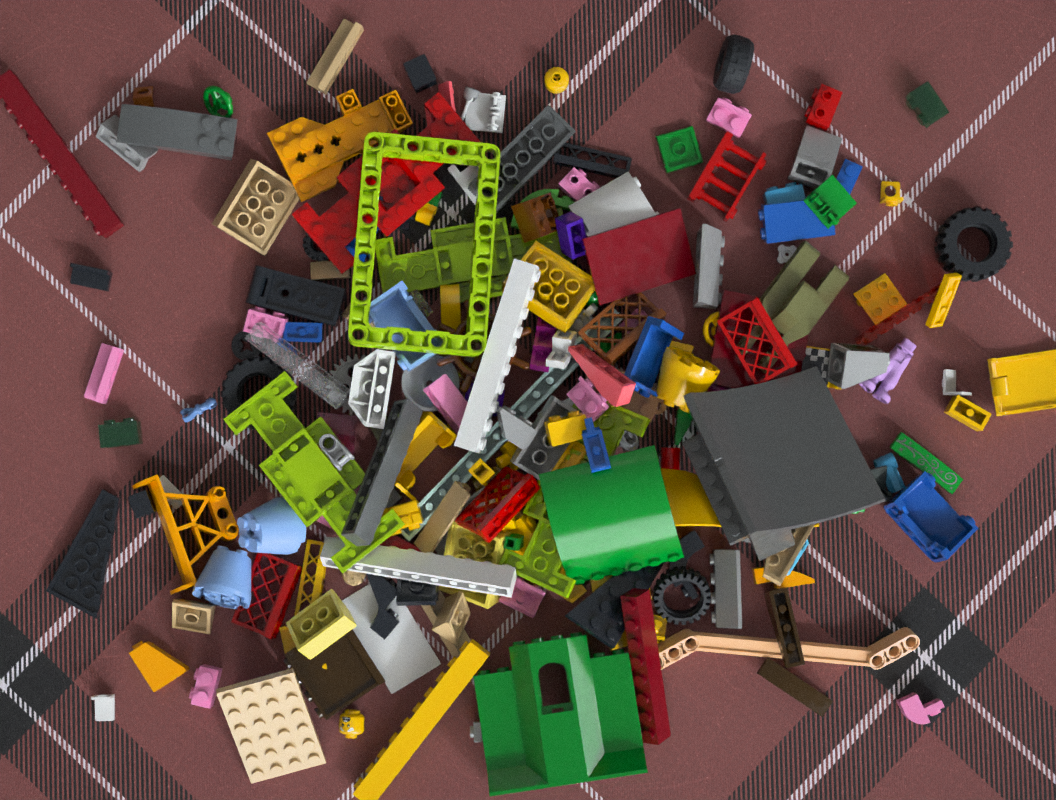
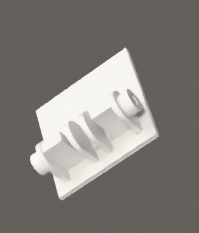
M493 92V94L479 93L478 98L474 102H470L466 113L465 124L469 129L502 133L506 95H500L499 92Z

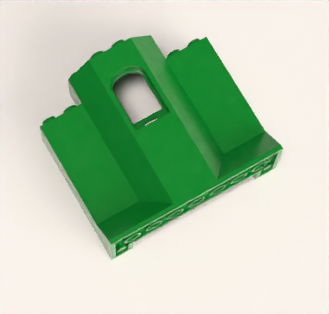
M582 632L570 633V638H563V635L551 636L550 641H544V638L531 639L532 643L525 644V640L512 642L513 646L509 647L512 670H509V667L497 668L495 673H490V669L477 671L478 675L473 677L487 766L489 796L648 773L628 652L625 653L624 649L612 651L613 655L606 656L605 652L594 653V657L590 658L587 636H582ZM559 663L564 666L570 702L543 706L538 675L543 665ZM562 707L564 709L562 712L552 713V709Z

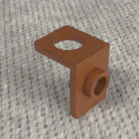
M153 86L134 88V105L155 107ZM148 91L145 94H139L140 92Z

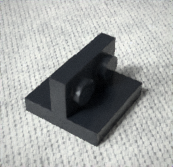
M397 578V606L436 605V601H439L437 585Z

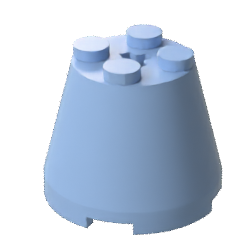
M283 496L273 498L239 517L237 520L240 536L238 540L239 545L250 552L288 555L298 552L301 543L305 542L306 526Z
M218 546L217 550L213 551L197 579L192 591L193 596L201 599L202 596L205 600L209 601V604L224 608L238 609L239 606H244L243 608L248 609L251 602L252 560L247 556L248 552L244 550H236L235 552L230 551L225 546Z

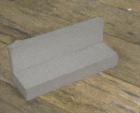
M113 115L101 123L96 137L140 172L145 168L148 159L155 155L158 149L116 142L120 118Z

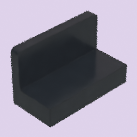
M70 263V267L73 268L70 284L109 292L113 273L108 270Z

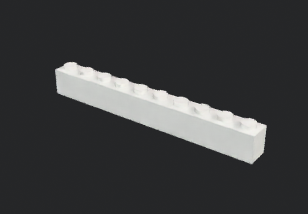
M518 259L513 260L454 446L475 453H480L486 446L487 440L485 436L487 431L491 430L493 423L491 417L497 411L499 405L497 399L499 394H502L505 386L503 380L505 375L509 374L511 367L509 361L516 353L517 346H515V343L522 334V321L528 315V302L532 301L535 290H533L534 284L540 278L541 271H539L537 265Z
M326 537L320 555L324 567L339 569L331 557L346 546L340 537ZM381 545L348 569V571L511 598L517 578L515 567L508 564L497 565L489 561L479 562L470 558L461 559L451 555L442 556L436 555L433 552L424 553L414 549L405 550L399 549L396 546L387 547Z

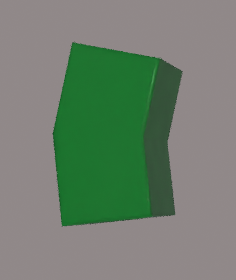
M512 533L510 536L505 537L504 549L519 551L524 547V535Z

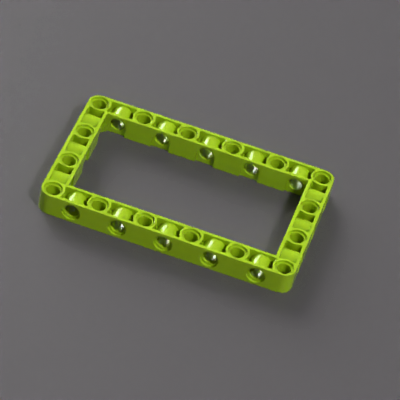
M370 132L366 135L363 146L348 325V341L350 344L356 347L478 357L483 353L487 343L500 166V150L496 145L383 132ZM371 140H375L379 143V145L377 147H371L369 145V142ZM414 144L418 149L410 151L407 146ZM452 148L456 151V154L449 155L446 150ZM491 152L494 155V158L488 159L485 156V153ZM382 157L478 166L465 335L426 330V332L411 331L410 328L388 326L386 328H378L369 325ZM368 178H373L376 181V183L374 185H368L365 182V180ZM487 189L492 193V196L485 197L482 191ZM370 216L373 221L367 224L363 222L362 218ZM479 228H487L489 234H481ZM361 254H367L370 260L367 262H362L359 259V256ZM483 265L486 268V272L479 273L476 266ZM362 292L366 295V299L360 301L356 298V294ZM480 303L483 306V311H476L473 305ZM360 331L363 334V338L357 340L353 338L352 333ZM398 334L402 337L403 341L395 343L392 340V336ZM439 338L442 345L435 347L432 345L431 340ZM471 342H478L481 348L473 350Z

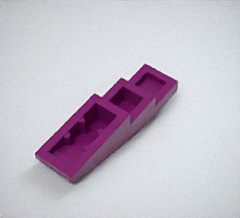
M539 316L529 369L549 372V367L546 366V358L552 352V337L555 334L556 328Z

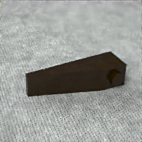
M788 588L764 592L768 613L785 668L804 665L805 661Z

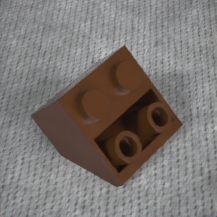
M551 192L511 206L524 243L557 231L555 218L559 217Z

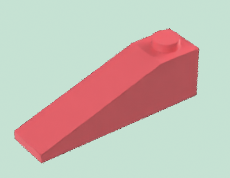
M583 344L569 346L568 351L602 397L616 407L629 404L636 385L635 382Z

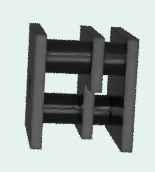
M425 54L403 63L416 94L438 84Z

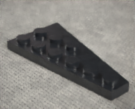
M102 489L46 590L48 593L96 619L99 616L121 498L105 489Z
M664 562L658 566L642 567L638 571L630 570L623 572L621 575L612 576L568 612L565 617L611 649L615 648L625 631L620 596L632 588L649 589Z

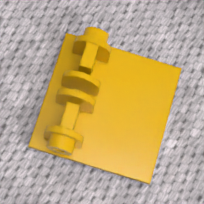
M886 273L853 294L857 299L856 303L858 306L863 307L875 325L907 305Z

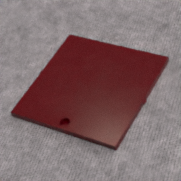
M723 290L718 320L756 296ZM750 307L742 310L740 319L751 321L753 312ZM729 318L722 323L726 329L734 331L737 320ZM739 321L737 332L745 334L749 329L750 323ZM717 322L716 331L713 335L714 342L710 363L719 368L720 372L712 384L734 389L755 385ZM736 334L735 345L742 339V335ZM808 335L787 346L797 365L768 381L801 372L802 361L806 356ZM757 339L750 349L757 351L760 340ZM763 341L760 352L766 353L772 344ZM748 351L744 356V360L747 363L754 364L757 353ZM759 354L757 365L764 355ZM778 359L771 369L778 370L783 367L784 364L781 359ZM756 367L754 377L758 382L765 377V374Z

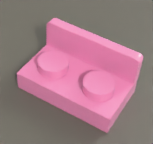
M718 97L706 121L740 138L752 115L749 114L748 109L742 106L736 107L732 105V101L729 99Z
M255 306V308L248 310L243 331L280 342L289 318L284 317L285 314L282 312L274 311L270 313L266 312V308Z
M580 376L578 378L580 382L566 395L587 418L592 417L594 422L609 406L606 403L607 400L593 389L595 386L590 379L584 380Z

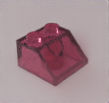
M318 412L317 419L322 417L341 443L354 455L358 417Z

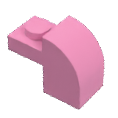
M914 692L896 700L902 714L917 724L931 723L927 715H937L941 712L940 709L944 708L942 700L938 698L922 705L918 695Z

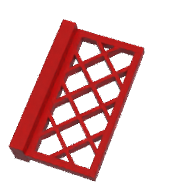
M757 296L717 320L754 384L767 382L785 370L797 365V362ZM750 307L753 312L751 321L740 319L742 310ZM729 318L737 320L734 331L726 329L722 322ZM739 321L750 323L748 334L737 332ZM753 324L762 327L761 338L750 335ZM736 334L747 337L744 348L735 345ZM749 337L760 340L757 351L747 349ZM763 341L772 344L771 354L760 352ZM746 351L757 353L754 364L747 363L744 360ZM759 354L770 357L767 367L757 365ZM772 358L781 359L784 366L778 370L771 369ZM756 367L766 370L765 377L758 382L754 377Z
M505 466L454 521L457 525L481 536L485 542L490 543L537 493L540 487L533 475L529 473L524 475ZM507 474L510 475L509 479L502 481ZM510 484V488L502 490L503 486ZM498 488V492L489 494L493 489ZM498 498L497 502L489 504V500ZM485 502L484 506L477 508L480 503ZM485 511L484 516L476 518V514ZM472 515L471 520L464 521L466 517Z
M257 553L251 569V592H254L257 602L251 604L248 609L239 606L235 610L231 622L264 635V637L269 639H276L303 566L269 553ZM262 556L269 559L271 566L262 569L260 565ZM282 563L288 565L286 573L279 576L275 566ZM272 568L276 578L267 582L264 571ZM261 574L264 584L255 587L253 578ZM278 581L280 589L272 594L269 584ZM266 586L269 596L260 600L257 590ZM271 599L273 603L272 610L265 612L262 602ZM259 604L262 614L253 618L250 608ZM247 610L250 618L246 622L238 620L240 612ZM264 617L266 622L264 630L257 627L255 620Z

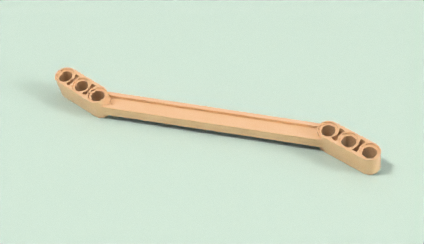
M903 627L868 647L800 641L804 661L868 666L873 669H881L918 648L920 639L910 628ZM683 629L665 639V641H661L660 644L658 643L661 670L694 651L783 659L777 639L694 632L690 629ZM692 638L690 642L685 643L686 640Z

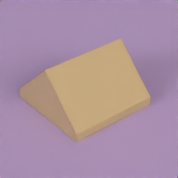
M458 591L445 599L432 628L434 632L455 645L458 644L471 614L463 591Z
M181 598L173 599L172 628L210 634L216 605Z

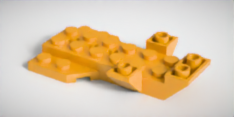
M351 89L336 96L343 117L326 125L300 117L267 133L301 202L336 186L338 181L336 177L340 174L344 161L360 153L363 155L364 140L368 133H390L396 129L400 134L413 125L396 90L362 107L354 90ZM339 139V146L332 145V140ZM371 140L369 142V145L373 147L378 142L375 140ZM322 147V154L314 153L315 148ZM298 156H306L304 158L305 162L297 161Z

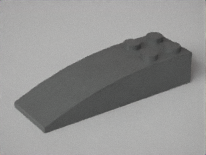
M122 104L116 142L232 161L238 119L174 109Z
M550 105L500 153L496 214L576 132ZM478 176L468 186V190L475 197ZM489 190L482 191L485 197L492 196Z

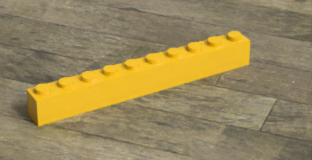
M471 639L469 643L467 641L464 642L459 649L461 654L457 658L454 656L447 664L450 667L447 672L444 673L442 671L435 680L438 683L434 689L430 686L423 695L426 697L423 703L418 702L412 710L414 712L413 716L410 719L406 717L400 725L403 729L399 734L395 732L389 739L391 743L387 749L383 747L378 753L377 757L379 760L376 764L372 762L365 770L367 773L365 778L362 779L360 777L353 787L356 789L353 795L359 800L379 799L489 657L490 652L474 639Z

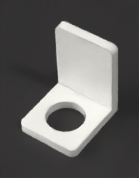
M943 370V395L972 396L971 392H956V370Z
M115 694L91 696V700H95V721L115 720Z

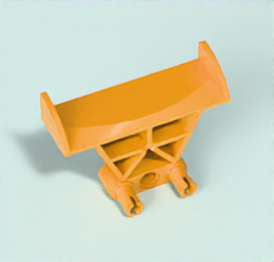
M157 474L134 484L132 488L134 490L148 485L184 584L171 590L170 593L172 595L193 587L197 581L191 565L219 538L226 542L236 538L239 528L223 487H212L207 491L206 496L165 493ZM167 499L181 500L189 522L188 524L180 527L176 526ZM188 501L202 502L194 516ZM206 504L209 507L216 530L196 523ZM219 509H223L226 512L225 519L218 517L217 512ZM191 528L199 552L190 561L179 531ZM199 531L214 536V538L204 546Z

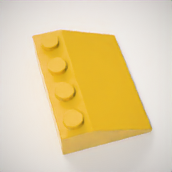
M535 241L521 259V261L537 265L539 271H541L539 281L535 282L533 290H535L532 301L528 302L527 308L555 328L566 333L595 291L592 276L538 241ZM507 276V278L503 281L502 293H503V291H504V288H505V285H506L508 276Z

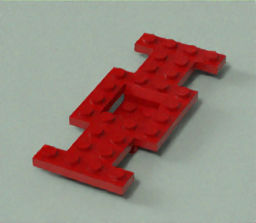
M439 92L424 104V107L435 118V121L417 136L480 142ZM396 129L390 132L392 134H399ZM414 144L407 146L410 151L418 149ZM452 148L446 150L449 155L456 154V151ZM363 155L336 177L348 193L319 217L306 202L292 214V217L341 274L354 265V257L345 246L356 238ZM382 157L379 195L383 197L384 201L379 199L377 227L385 237L389 236L445 188L433 174L444 163ZM368 178L365 180V182L368 185H374L376 183V181L373 178ZM370 216L362 218L363 222L367 224L373 221Z

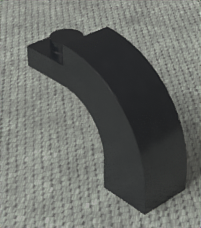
M695 530L690 531L679 539L684 557L675 562L669 561V569L671 571H674V567L681 569V566H686L689 558L695 552L705 547ZM682 580L673 583L674 587L680 584L683 585L680 589L686 598L690 597L693 600L699 596L690 581Z

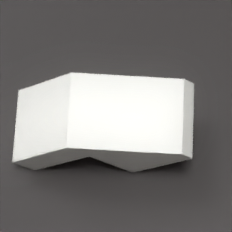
M558 329L552 337V352L546 358L547 367L566 368L572 357L568 348L575 345L577 332L568 330L566 333H563Z

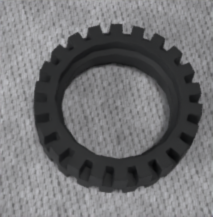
M681 566V569L674 567V571L668 569L666 574L662 573L660 575V579L657 578L656 585L653 587V601L658 614L660 613L663 619L666 618L667 622L671 623L673 621L677 625L681 622L682 625H686V621H689L690 624L694 623V619L698 621L701 619V615L704 616L706 614V609H709V603H711V592L706 578L703 575L701 576L698 570L694 571V568L691 567L687 570L686 566ZM683 580L696 584L701 592L700 600L690 609L682 611L673 610L664 603V591L672 583Z

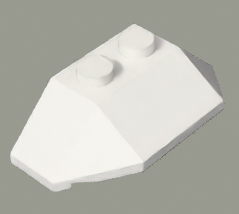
M376 349L354 365L348 404L366 427L384 429L396 352Z

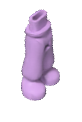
M904 338L901 343H897L889 352L890 364L887 372L863 381L859 385L866 392L873 393L872 396L880 402L888 404L891 401V397L887 392L894 389L903 371L914 355L912 352L917 346L907 338ZM881 381V385L875 390L876 385Z

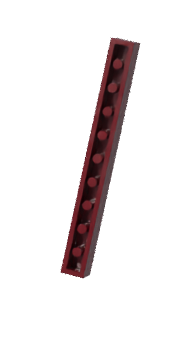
M10 69L0 76V99L3 98L6 102L4 107L10 114L14 113L17 117L15 120L17 125L27 131L26 137L32 145H37L39 148L37 152L43 160L47 159L50 163L48 168L54 175L58 174L61 178L59 181L61 186L65 190L69 189L72 194L70 196L71 200L76 206L80 205L83 211L81 213L87 221H92L94 224L92 228L95 233L107 239L125 226L17 75Z

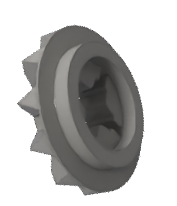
M624 431V436H622L618 447H622L624 452L636 450L639 444L637 435Z

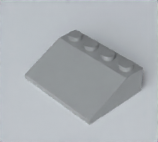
M702 224L697 231L693 308L716 309L718 304H721L722 294L718 293L719 285L722 286L723 274H719L720 266L723 267L724 255L720 254L721 247L724 248L725 236H722L721 230L707 224Z

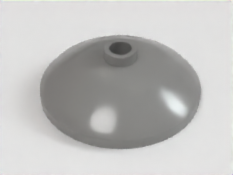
M440 355L431 357L410 372L407 369L404 370L401 384L404 396L422 411H438L423 391L427 387V381L434 382L442 375L447 374L459 390V376L456 368L452 363L438 366L437 360L443 358Z

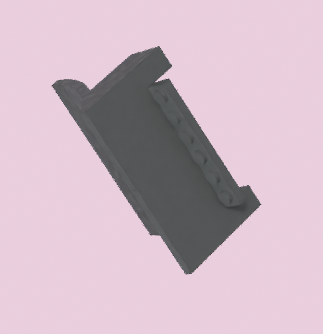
M817 366L755 385L721 391L688 393L683 396L698 435L683 441L682 444L730 546L749 538L759 561L795 545L791 529L835 519L885 501L884 495Z

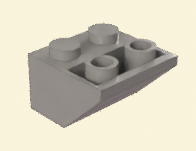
M505 405L503 408L498 406L496 413L501 436L523 449L535 431L531 427L533 423L521 415L519 418L515 417L516 412Z

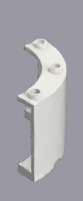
M629 172L569 205L571 212L583 218L586 236H592L659 214L658 211L654 212L639 188L641 184L637 177L633 178Z

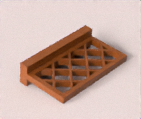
M641 292L635 294L638 297V302H627V297L613 301L578 331V335L612 366L634 348L638 342L648 315H641V307H648L653 311L649 315L651 317L662 320L666 317L667 313L662 308L659 310ZM616 305L624 306V314H614V307ZM627 306L638 307V315L627 314ZM602 317L611 318V326H601L600 319ZM614 318H624V327L614 326ZM627 319H638V326L627 327ZM589 329H597V338H590L585 332ZM600 330H611V339L600 338ZM614 330L624 331V338L614 339ZM600 342L611 343V349L605 353L600 348Z

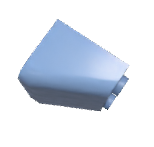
M403 281L371 302L369 323L372 322L375 327L410 328L411 331L426 332V330L437 331L433 329L415 304L411 295L408 296V288ZM398 334L392 336V340L395 343L403 341L402 337ZM439 338L431 340L432 345L435 347L442 345ZM392 350L396 352V356L399 359L397 363L403 371L407 369L409 372L436 355L434 353Z

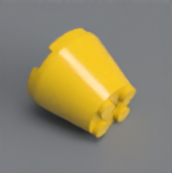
M673 346L670 348L666 347L663 353L656 390L657 398L664 400L663 403L669 407L676 405L682 411L689 413L683 396L688 393L706 392L716 380L720 370L708 361L704 363L702 359L688 351Z

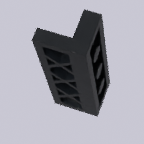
M565 143L562 147L569 148L573 155H560L559 149L555 153L553 160L555 165L572 169L575 167L577 170L580 168L585 172L618 178L630 171L632 158ZM586 152L591 159L588 161L578 159L576 155ZM604 156L609 161V164H599L595 159ZM619 160L626 161V169L617 168L614 166V163Z

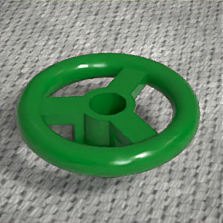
M208 86L203 93V101L208 112L214 116L231 118L233 105L230 94L218 86ZM209 93L213 98V107L209 101ZM221 108L227 110L226 115H220L217 112Z

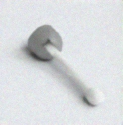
M467 86L464 90L466 104L461 115L463 121L470 102H474L480 91Z

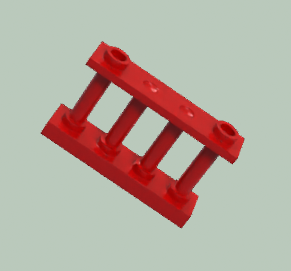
M728 131L725 133L687 198L692 203L696 199H702L726 213L723 219L725 222L729 218H734L738 211L735 207L758 169L762 170L767 162L764 159L766 153L763 152L760 158L735 145L734 141L731 140L733 134ZM724 150H730L753 163L755 167L750 175L725 161L724 157L721 156ZM720 166L746 181L742 189L739 191L715 177V174L712 173L714 167L719 168ZM712 183L736 197L732 206L729 207L705 193V190L702 189L704 184Z

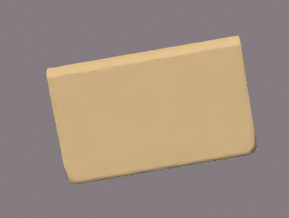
M331 261L310 262L311 280L324 281L350 278V269L341 274Z

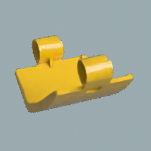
M1056 350L987 359L997 416L1056 408Z

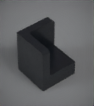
M144 490L128 497L135 518H142L157 512L150 490Z

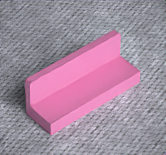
M104 343L101 344L84 394L85 398L102 404L107 403L124 352L123 349Z
M444 374L425 387L423 391L457 435L468 402L447 374Z

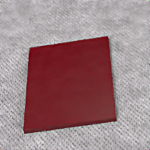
M681 208L582 238L599 305L696 274Z

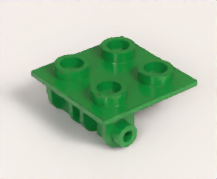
M833 175L827 178L803 200L827 229L832 225H837L840 222L839 219L857 204Z

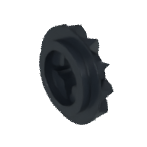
M241 331L232 340V351L240 360L253 358L254 356H259L262 350V341L258 335ZM241 340L247 343L252 341L250 346L253 351L248 349L244 351V345Z

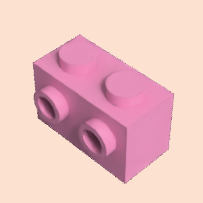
M575 167L558 183V187L567 196L572 198L574 202L600 188L594 181L591 183L586 178L587 174L580 168L577 170Z
M206 664L196 668L194 674L196 684L195 687L191 688L189 698L192 699V705L209 709L214 706L216 689H218L223 668Z

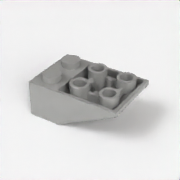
M806 125L787 179L814 189L819 187L832 174L842 138Z

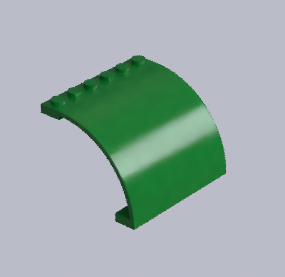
M655 445L609 456L610 469L592 473L589 462L539 474L558 553L567 577L576 580L574 585H581L590 580H601L610 575L618 576L630 570L638 571L642 567L658 566L667 561L675 562L684 557Z

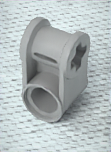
M324 434L320 438L319 446L339 471L342 470V466L349 460L355 459L352 453L334 435ZM327 438H332L334 445L327 449L324 446V441Z

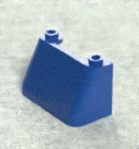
M924 471L884 506V510L929 559L934 562L948 560L978 527L975 525L974 519L969 515H958L934 489L936 486L935 478L930 473Z

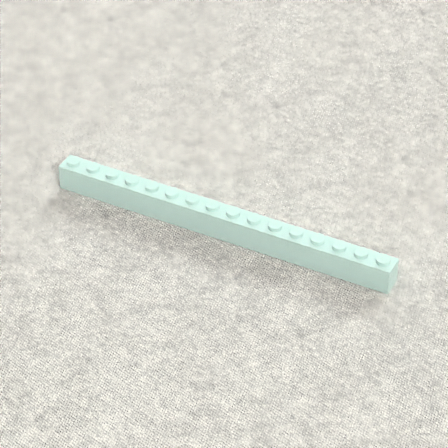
M602 317L600 325L611 326V318ZM614 318V326H617L623 318ZM589 329L585 332L590 338H597V329ZM600 330V338H606L611 330ZM580 336L576 339L575 345L583 344L591 351L594 350ZM573 356L565 369L549 367V372H544L510 408L516 412L515 417L519 418L521 415L528 419L579 366ZM498 421L486 433L485 439L487 442L484 450H481L480 453L469 451L421 500L419 506L424 523L420 524L419 529L409 531V528L401 529V534L408 541H411L427 524L455 481L467 483L472 477L468 470L480 458L486 463L507 441V439L501 436Z

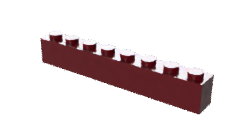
M632 588L620 597L643 743L659 745L671 736L650 589Z

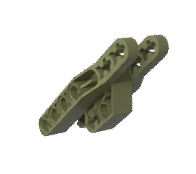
M806 240L798 246L759 299L786 346L809 334L849 279V276L834 264V267L831 268L826 276L820 279L821 283L816 289L805 281L799 284L820 255V252ZM753 324L750 335L759 337L763 331L762 327ZM743 336L736 346L744 348L747 337ZM749 337L747 349H750L757 339ZM772 345L766 353L771 354ZM764 355L758 365L767 367L770 357ZM772 358L770 368H772L778 358ZM758 368L764 374L766 373L765 369Z

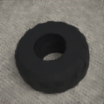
M735 34L725 38L713 76V85L717 90L735 94L743 89L754 55V43L749 38Z

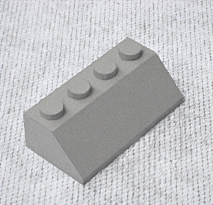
M551 395L531 426L535 431L523 449L517 448L510 462L533 475L538 480H540L539 474L552 471L570 442L553 447L549 445L544 422L549 421L551 416L560 415L561 418L568 416V412L576 410Z
M713 549V554L709 555L710 565H713V573H710V584L714 585V592H711V604H714V612H711V623H715L716 628L742 629L740 550Z

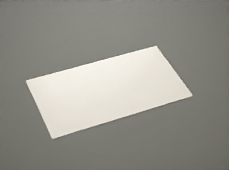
M370 584L342 600L357 625L353 628L355 634L383 676L391 694L441 665L407 606H397L396 597L386 609H393L399 615L397 618L400 622L385 640L370 628V624L378 612V604Z

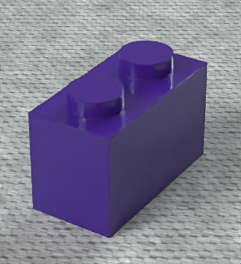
M573 212L556 217L555 222L561 253L572 260L585 255L582 238L586 237L583 218Z

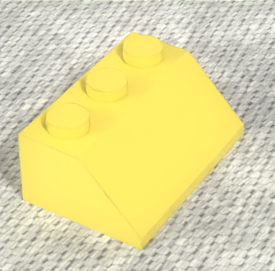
M330 589L286 622L297 650L310 660L357 626L350 611L333 589Z

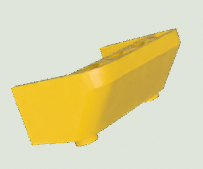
M422 412L420 422L417 425L413 440L409 445L407 455L404 458L400 473L394 484L412 501L416 500L408 491L414 486L416 480L412 472L437 445L446 448L452 445L457 437L432 412Z

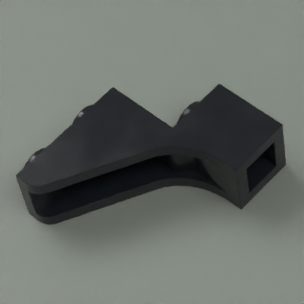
M367 574L378 604V612L370 624V628L385 640L400 622L397 618L399 615L393 609H386L396 597L397 582L392 578L388 580L384 576Z

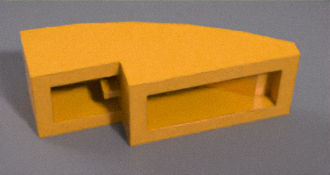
M764 567L752 568L754 584L771 582L763 577ZM792 571L790 575H786L781 586L774 583V588L780 589L815 583V579Z

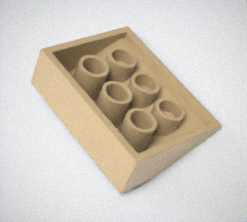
M250 159L212 225L265 256L297 204L299 197L290 181L259 161Z

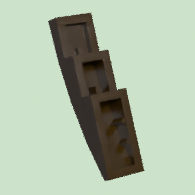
M768 657L757 671V674L821 717L824 716L833 702Z

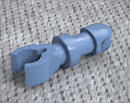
M209 398L200 405L196 404L194 408L181 410L180 414L183 416L184 422L193 420L197 414L201 415L207 409L215 408L217 406L215 398Z

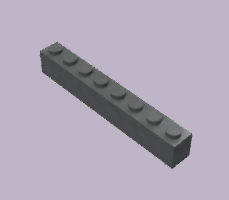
M408 399L394 401L341 535L356 546L371 545L391 491L394 488L396 478L407 455V450L420 422L423 411Z

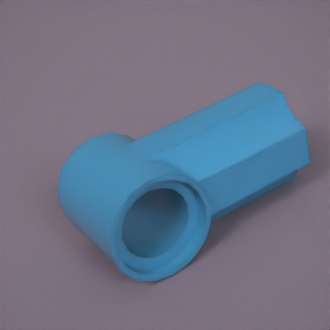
M891 452L873 460L875 468L887 466L886 487L888 491L894 493L905 488L897 469V461Z

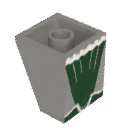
M831 343L826 381L841 389H846L887 372L890 364V353L873 345Z

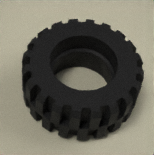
M977 206L964 208L948 217L938 229L939 234L935 237L937 246L934 247L935 253L939 255L937 258L938 262H942L944 265L943 270L945 272L959 273L962 275L961 281L978 282L998 273L1007 264L1006 260L1012 254L1009 251L1013 248V242L1009 239L1012 233L1007 231L1006 226L1008 224L1006 221L1002 222L1000 220L1001 216L998 213L992 214L991 209L985 208L983 210ZM974 227L981 230L987 236L990 248L988 256L984 260L972 262L961 255L957 246V238L963 229Z
M260 356L245 358L242 362L234 364V368L226 373L227 378L222 382L223 391H221V397H223L224 401L222 402L223 407L226 408L229 415L244 403L242 389L246 381L251 377L262 375L273 381L286 371L293 381L294 378L285 366L271 358ZM297 388L283 398L292 412L295 408V401H297ZM252 424L246 427L249 429L256 430Z

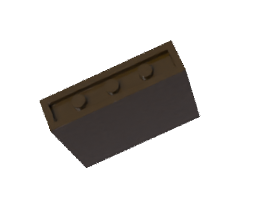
M353 629L311 660L300 653L296 647L284 654L286 657L283 659L288 669H294L299 686L303 684L307 690L304 694L308 701H314L317 708L314 710L320 719L324 717L325 720H328L331 716L385 682ZM325 663L327 665V669L322 668V666Z

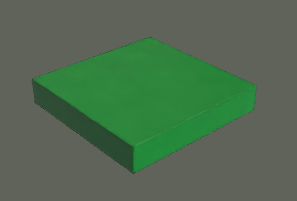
M693 126L656 136L666 174L703 163Z

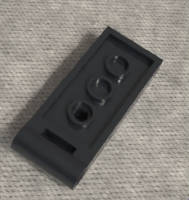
M255 265L245 303L337 327L347 290ZM289 291V295L284 297L283 292Z

